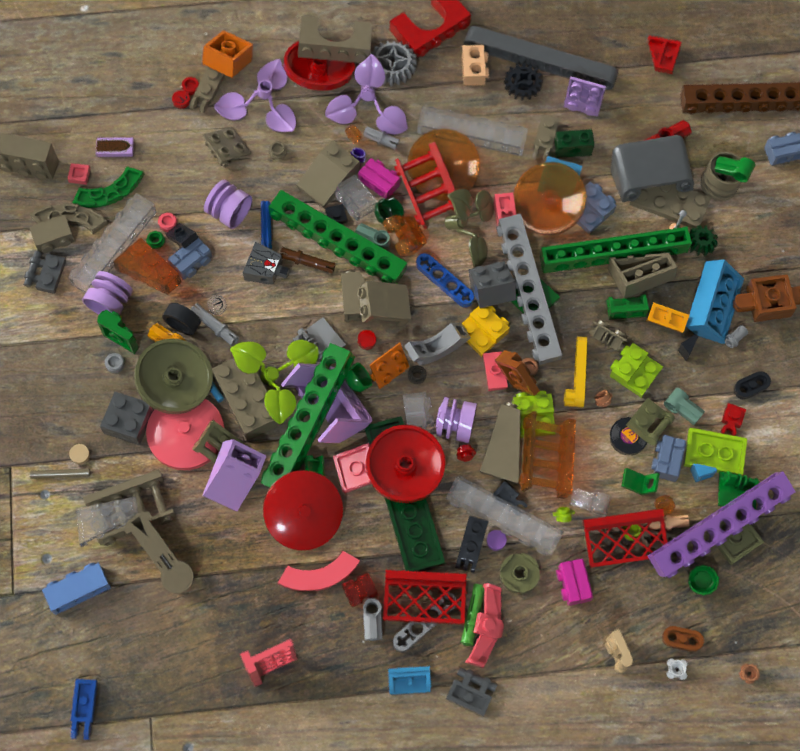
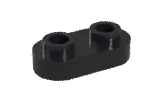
M763 371L753 373L737 381L733 389L734 394L739 399H748L770 386L771 378ZM757 381H761L762 385L757 384ZM740 388L745 389L746 393L741 392Z

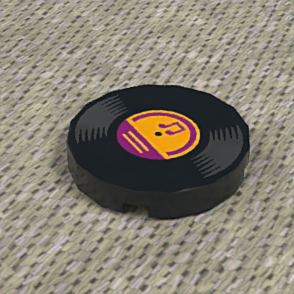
M631 417L621 418L616 421L610 430L611 445L617 452L623 455H637L647 445L645 440L626 426Z

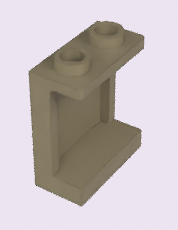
M366 281L359 287L358 298L360 299V315L362 316L363 323H367L370 319L395 321L396 326L403 327L411 320L407 285Z

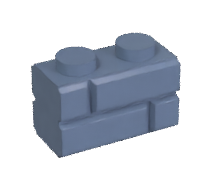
M790 132L783 137L773 136L769 138L765 145V152L770 165L800 159V133Z
M198 238L185 249L183 247L168 258L170 267L185 280L187 277H193L201 266L208 265L212 254L210 249Z
M663 435L661 441L657 442L655 451L658 452L657 459L653 458L651 469L654 470V473L660 474L659 478L672 482L677 481L686 440Z

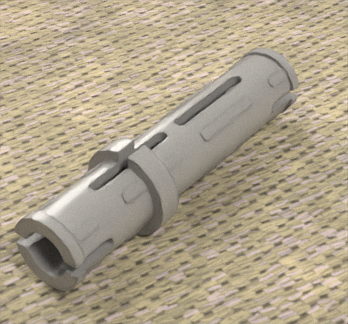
M198 303L192 306L190 310L198 315L200 320L213 330L217 337H221L232 347L237 344L239 336L229 330L225 323L222 324Z

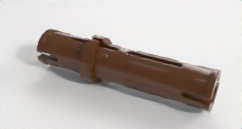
M282 247L280 251L283 252L280 253L282 259L295 262L296 265L302 264L333 274L334 269L332 268L336 266L335 262L303 254V251L300 250L297 252Z

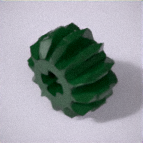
M700 224L696 229L692 228L689 233L692 242L690 253L696 251L697 256L702 253L704 257L708 253H713L714 248L718 245V241H716L718 235L713 234L714 229L708 230L707 225L702 228Z

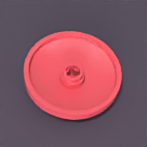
M207 399L197 408L182 414H168L154 410L146 428L147 442L151 452L162 464L173 469L192 470L204 466L211 460L200 452H195L192 448L210 421L214 420L225 428L220 412ZM208 442L204 445L216 455L218 454L219 450Z

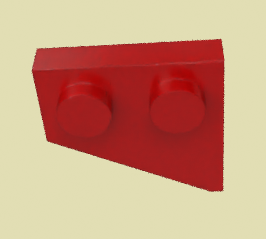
M649 35L648 44L655 71L673 74L682 41Z

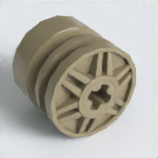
M719 152L709 161L701 177L700 184L707 196L714 200L725 201L734 197L742 182L737 181L733 176L715 172L716 160L721 156L736 160L741 158L734 153Z

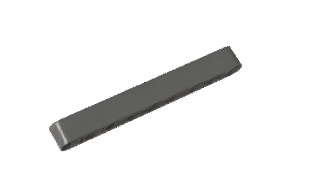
M477 26L469 27L464 40L465 46L484 45V52H487L488 55L521 65L523 63L526 66L531 64L532 68H538V70L568 79L575 77L604 85L606 90L614 88L619 73L613 66Z

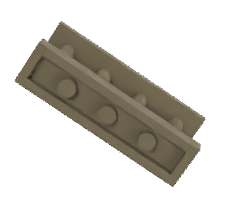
M159 469L83 497L88 509L92 508L95 510L102 531V535L96 537L100 545H111L116 542L115 540L133 534L132 532L126 534L123 530L128 519L121 500L124 496H133L138 513L146 512L140 495L141 490L146 488L152 490L159 510V514L149 518L153 526L160 523L164 525L176 518L174 510L170 509L167 511L159 488L160 483H163L164 480ZM108 502L114 503L121 524V528L111 532L102 508L103 504Z

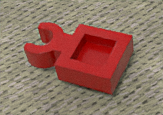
M728 403L721 420L726 425L721 429L720 433L724 434L726 430H729L731 435L735 436L737 433L736 428L740 429L746 409Z

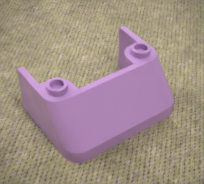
M298 363L281 383V386L284 388H296L298 395L303 399L306 393L305 388L312 381L317 365ZM330 366V367H329V370H332V369H334L335 367ZM345 379L326 416L330 426L319 437L318 441L319 443H341L368 427L372 422V417L354 391L347 385ZM328 380L323 381L321 387L326 386ZM319 398L313 400L315 404L319 401Z

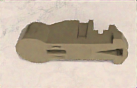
M150 512L137 513L127 521L123 530L126 534L133 533L161 572L162 585L167 591L172 593L187 591L194 580V573L187 563L179 561L161 538V535L149 521V518L152 517Z

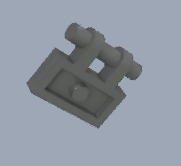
M35 251L29 261V270L25 272L23 285L31 287L32 282H36L37 290L55 294L66 259L47 254L45 260H41L42 253ZM37 267L42 268L40 275L35 274Z
M460 667L457 675L463 677L464 680L461 683L454 679L446 700L484 717L492 699L491 696L485 694L486 689L495 692L497 684L491 682V679L487 677L482 678L474 674V671L470 669L467 671ZM472 681L480 685V690L468 686L469 682Z

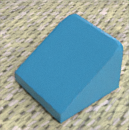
M693 464L690 471L695 482H699L713 477L717 469L715 467Z

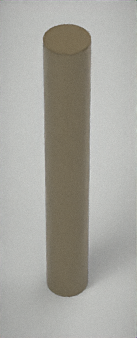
M90 469L30 471L31 479L88 477L91 475Z

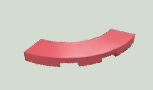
M342 551L335 561L317 570H299L287 566L278 584L301 592L325 590L345 580L357 568L360 560Z

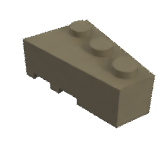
M669 253L647 254L645 257L635 258L633 256L621 259L610 257L608 271L623 297L627 298L675 280L677 266Z

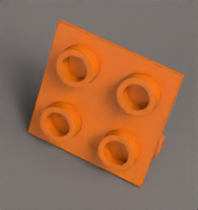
M400 342L370 364L372 370L370 377L373 381H376L379 389L389 384L394 378L409 368Z

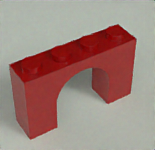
M431 0V5L444 19V23L437 29H420L403 12L390 20L389 31L399 42L402 41L403 46L408 44L409 49H413L416 59L423 57L429 50L437 48L443 41L451 39L457 32L465 30L470 25L471 14L459 0Z

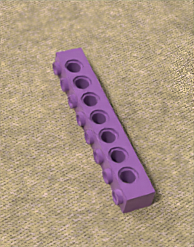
M775 472L649 554L648 558L660 577L670 578L678 573L677 569L680 567H687L695 562L694 558L700 555L702 557L711 551L710 548L714 545L719 546L727 541L726 537L729 535H736L743 531L742 527L746 524L751 525L759 520L758 516L761 514H768L775 510L774 506L778 503L783 504L791 499L790 495L796 491L784 472ZM770 489L774 493L772 499H770L768 496V492ZM754 499L758 503L756 509H754L752 506V502ZM738 510H740L742 513V517L740 520H738L736 517V512ZM722 520L726 524V527L723 531L720 528V522ZM705 531H708L710 535L708 541H705L703 537ZM690 541L693 543V550L691 552L687 549V544ZM673 552L677 554V560L674 563L671 561V554Z

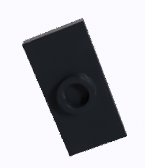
M181 223L166 233L168 239L184 249L199 237L195 231Z

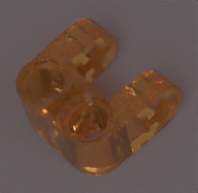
M395 215L388 217L382 223L387 233H395L399 239V242L395 245L399 256L415 255L427 243L418 222L411 216Z

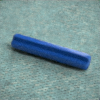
M262 201L261 245L272 250L271 216L269 214L270 201Z

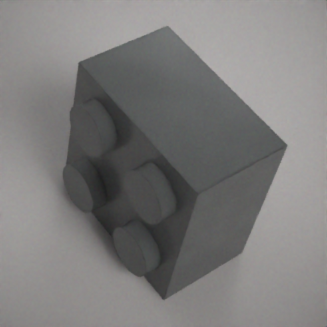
M505 261L468 269L470 288L480 308L516 300L515 281Z
M114 392L100 428L106 435L140 445L146 432L148 420L154 409L143 400Z

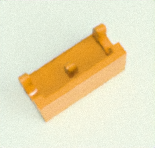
M653 302L646 321L683 333L689 315Z

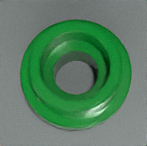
M158 231L150 232L146 238L147 245L152 249L161 248L165 244L164 235ZM155 239H158V240H159L158 242L153 243V240H155Z

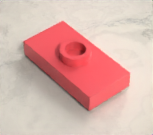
M502 351L483 353L488 391L508 388L507 378L495 362V359Z

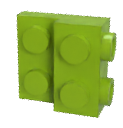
M632 343L630 347L628 345L624 347L620 354L623 356L620 361L616 359L611 365L610 369L612 372L610 377L642 398L663 366L648 357V352Z
M539 391L535 396H528L527 393L522 392L513 397L512 404L517 405V409L520 410V438L556 434L552 393L547 394L546 391Z

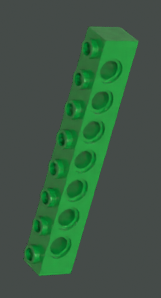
M283 190L279 191L269 205V214L274 220L282 221L289 229L301 232L305 238L313 239L322 248L332 250L336 256L344 257L353 266L363 268L367 274L375 275L382 282L397 284L407 270L408 262ZM286 211H293L294 213H292V214H287V213H285V212H286ZM302 220H309L310 222H308V223H302L301 221H302ZM318 229H324L325 231H324V232H318L317 230H318ZM333 238H340L341 240L338 241V242H336V241H333L332 239H333ZM355 247L357 250L351 251L348 248ZM371 256L373 259L366 260L364 257ZM381 265H386V266H388L389 268H388V269H382V268H380V266H381Z
M688 227L541 247L539 258L544 274L609 264L610 257L621 259L627 258V256H633L634 258L645 257L647 254L669 253L670 255L688 253L692 242Z
M332 343L324 350L323 359L320 365L316 366L314 377L305 388L306 393L303 399L298 402L297 411L294 417L290 418L288 429L281 436L279 447L272 454L268 469L261 476L260 483L265 487L270 488L283 475L300 470L355 359L351 351ZM333 363H336V367L332 370H329V367ZM328 380L327 385L321 387V383ZM315 398H319V401L312 405V401ZM310 415V419L307 422H303L305 416ZM301 432V437L295 440V435ZM293 450L292 455L286 458L287 452ZM284 467L283 473L277 475L278 470Z

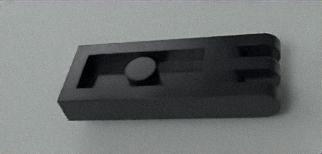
M469 515L455 568L459 569L461 561L465 562L463 570L467 571L468 564L470 563L473 564L471 572L475 573L488 520Z

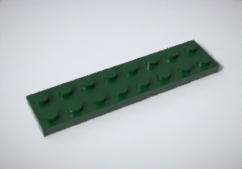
M402 416L368 425L364 429L368 443L371 445L373 440L384 430L393 426L404 425ZM384 497L405 571L419 572L445 565V559L427 499L424 498L412 503H400Z

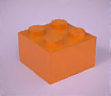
M223 30L203 46L202 64L233 78L252 62L253 44Z

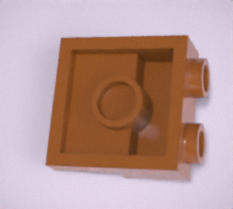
M504 350L495 359V362L511 386L535 396L540 390L536 386V380L530 375V370L521 362L522 358L516 352Z

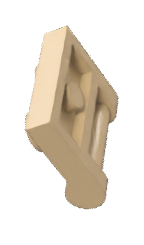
M618 629L611 632L607 637L605 646L608 653L612 654L616 661L614 666L616 672L624 673L627 667L632 665L633 658Z

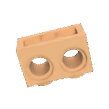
M466 45L462 48L464 86L485 85L486 78H489V68L485 67V63H488V53L484 52V45Z

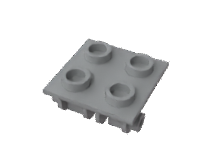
M323 317L305 330L303 328L297 331L299 335L293 338L294 341L306 340L318 346L319 355L315 365H320L323 359V352L329 347L330 343L341 348L346 346Z

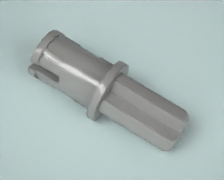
M366 127L364 130V137L378 142V145L383 144L396 150L397 146L395 144H399V139L385 134L384 131L380 132L370 127Z

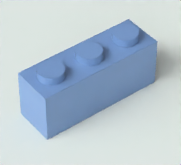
M90 563L84 567V570L78 573L71 572L65 576V579L59 582L53 581L48 583L42 591L50 610L57 615L111 589V586L102 566L99 563Z

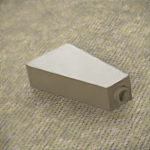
M506 402V405L501 404L480 472L518 484L520 410L517 409V405Z

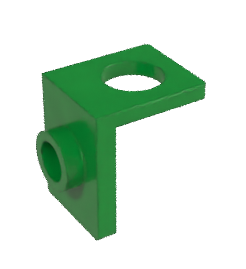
M625 468L621 487L640 495L657 492L660 474L643 475ZM653 479L654 483L652 487L649 489L648 484L650 480Z

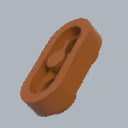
M670 626L662 634L663 643L670 648L696 652L704 644L702 634L696 630ZM670 634L675 636V641L669 639ZM689 639H694L695 645H691Z

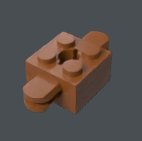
M788 274L751 279L746 287L747 293L737 294L733 300L734 310L736 312L752 311L754 322L790 318L797 309L796 305H800V286L791 287Z

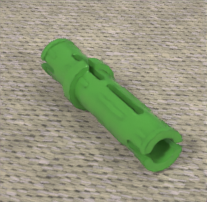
M481 584L473 585L468 614L463 625L464 631L460 643L466 646H473L474 627L477 614L481 611L484 597V588Z

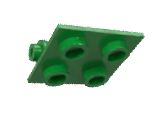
M720 471L718 506H725L761 481L757 478H748L746 475L742 477L741 474L736 475L730 471ZM755 499L752 502V506L754 509H756Z

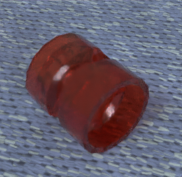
M368 572L357 576L356 581L351 579L341 584L352 608L362 604L363 599L368 600L378 596L376 587Z

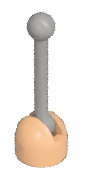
M685 210L679 212L678 222L672 223L669 229L683 227L681 222L687 215Z

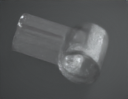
M574 488L569 505L589 510L593 515L605 517L608 513L611 496L602 492L591 493Z

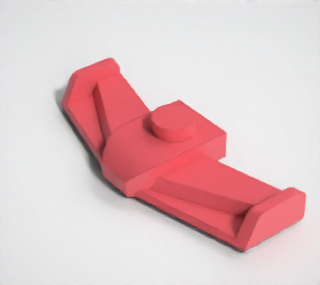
M489 583L483 584L484 613L477 614L473 632L478 634L479 638L469 658L466 660V663L480 668H484L497 639L502 637L504 624L501 620L502 588Z

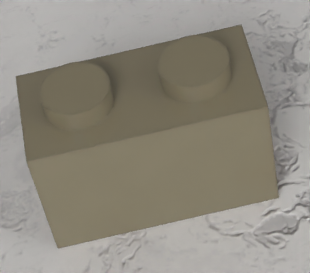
M65 215L29 227L35 246L41 253H49L55 248L66 247L75 242Z

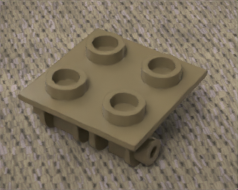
M233 127L202 135L205 139V145L209 147L213 156L217 158L219 165L224 168L229 166V160L251 154Z
M601 320L598 323L593 321L597 327L591 328L589 332L592 335L591 337L600 341L606 332L601 343L610 334L611 337L606 346L615 337L610 347L617 352H622L626 346L623 342H629L625 339L627 335L617 329L615 332L609 330L610 325Z

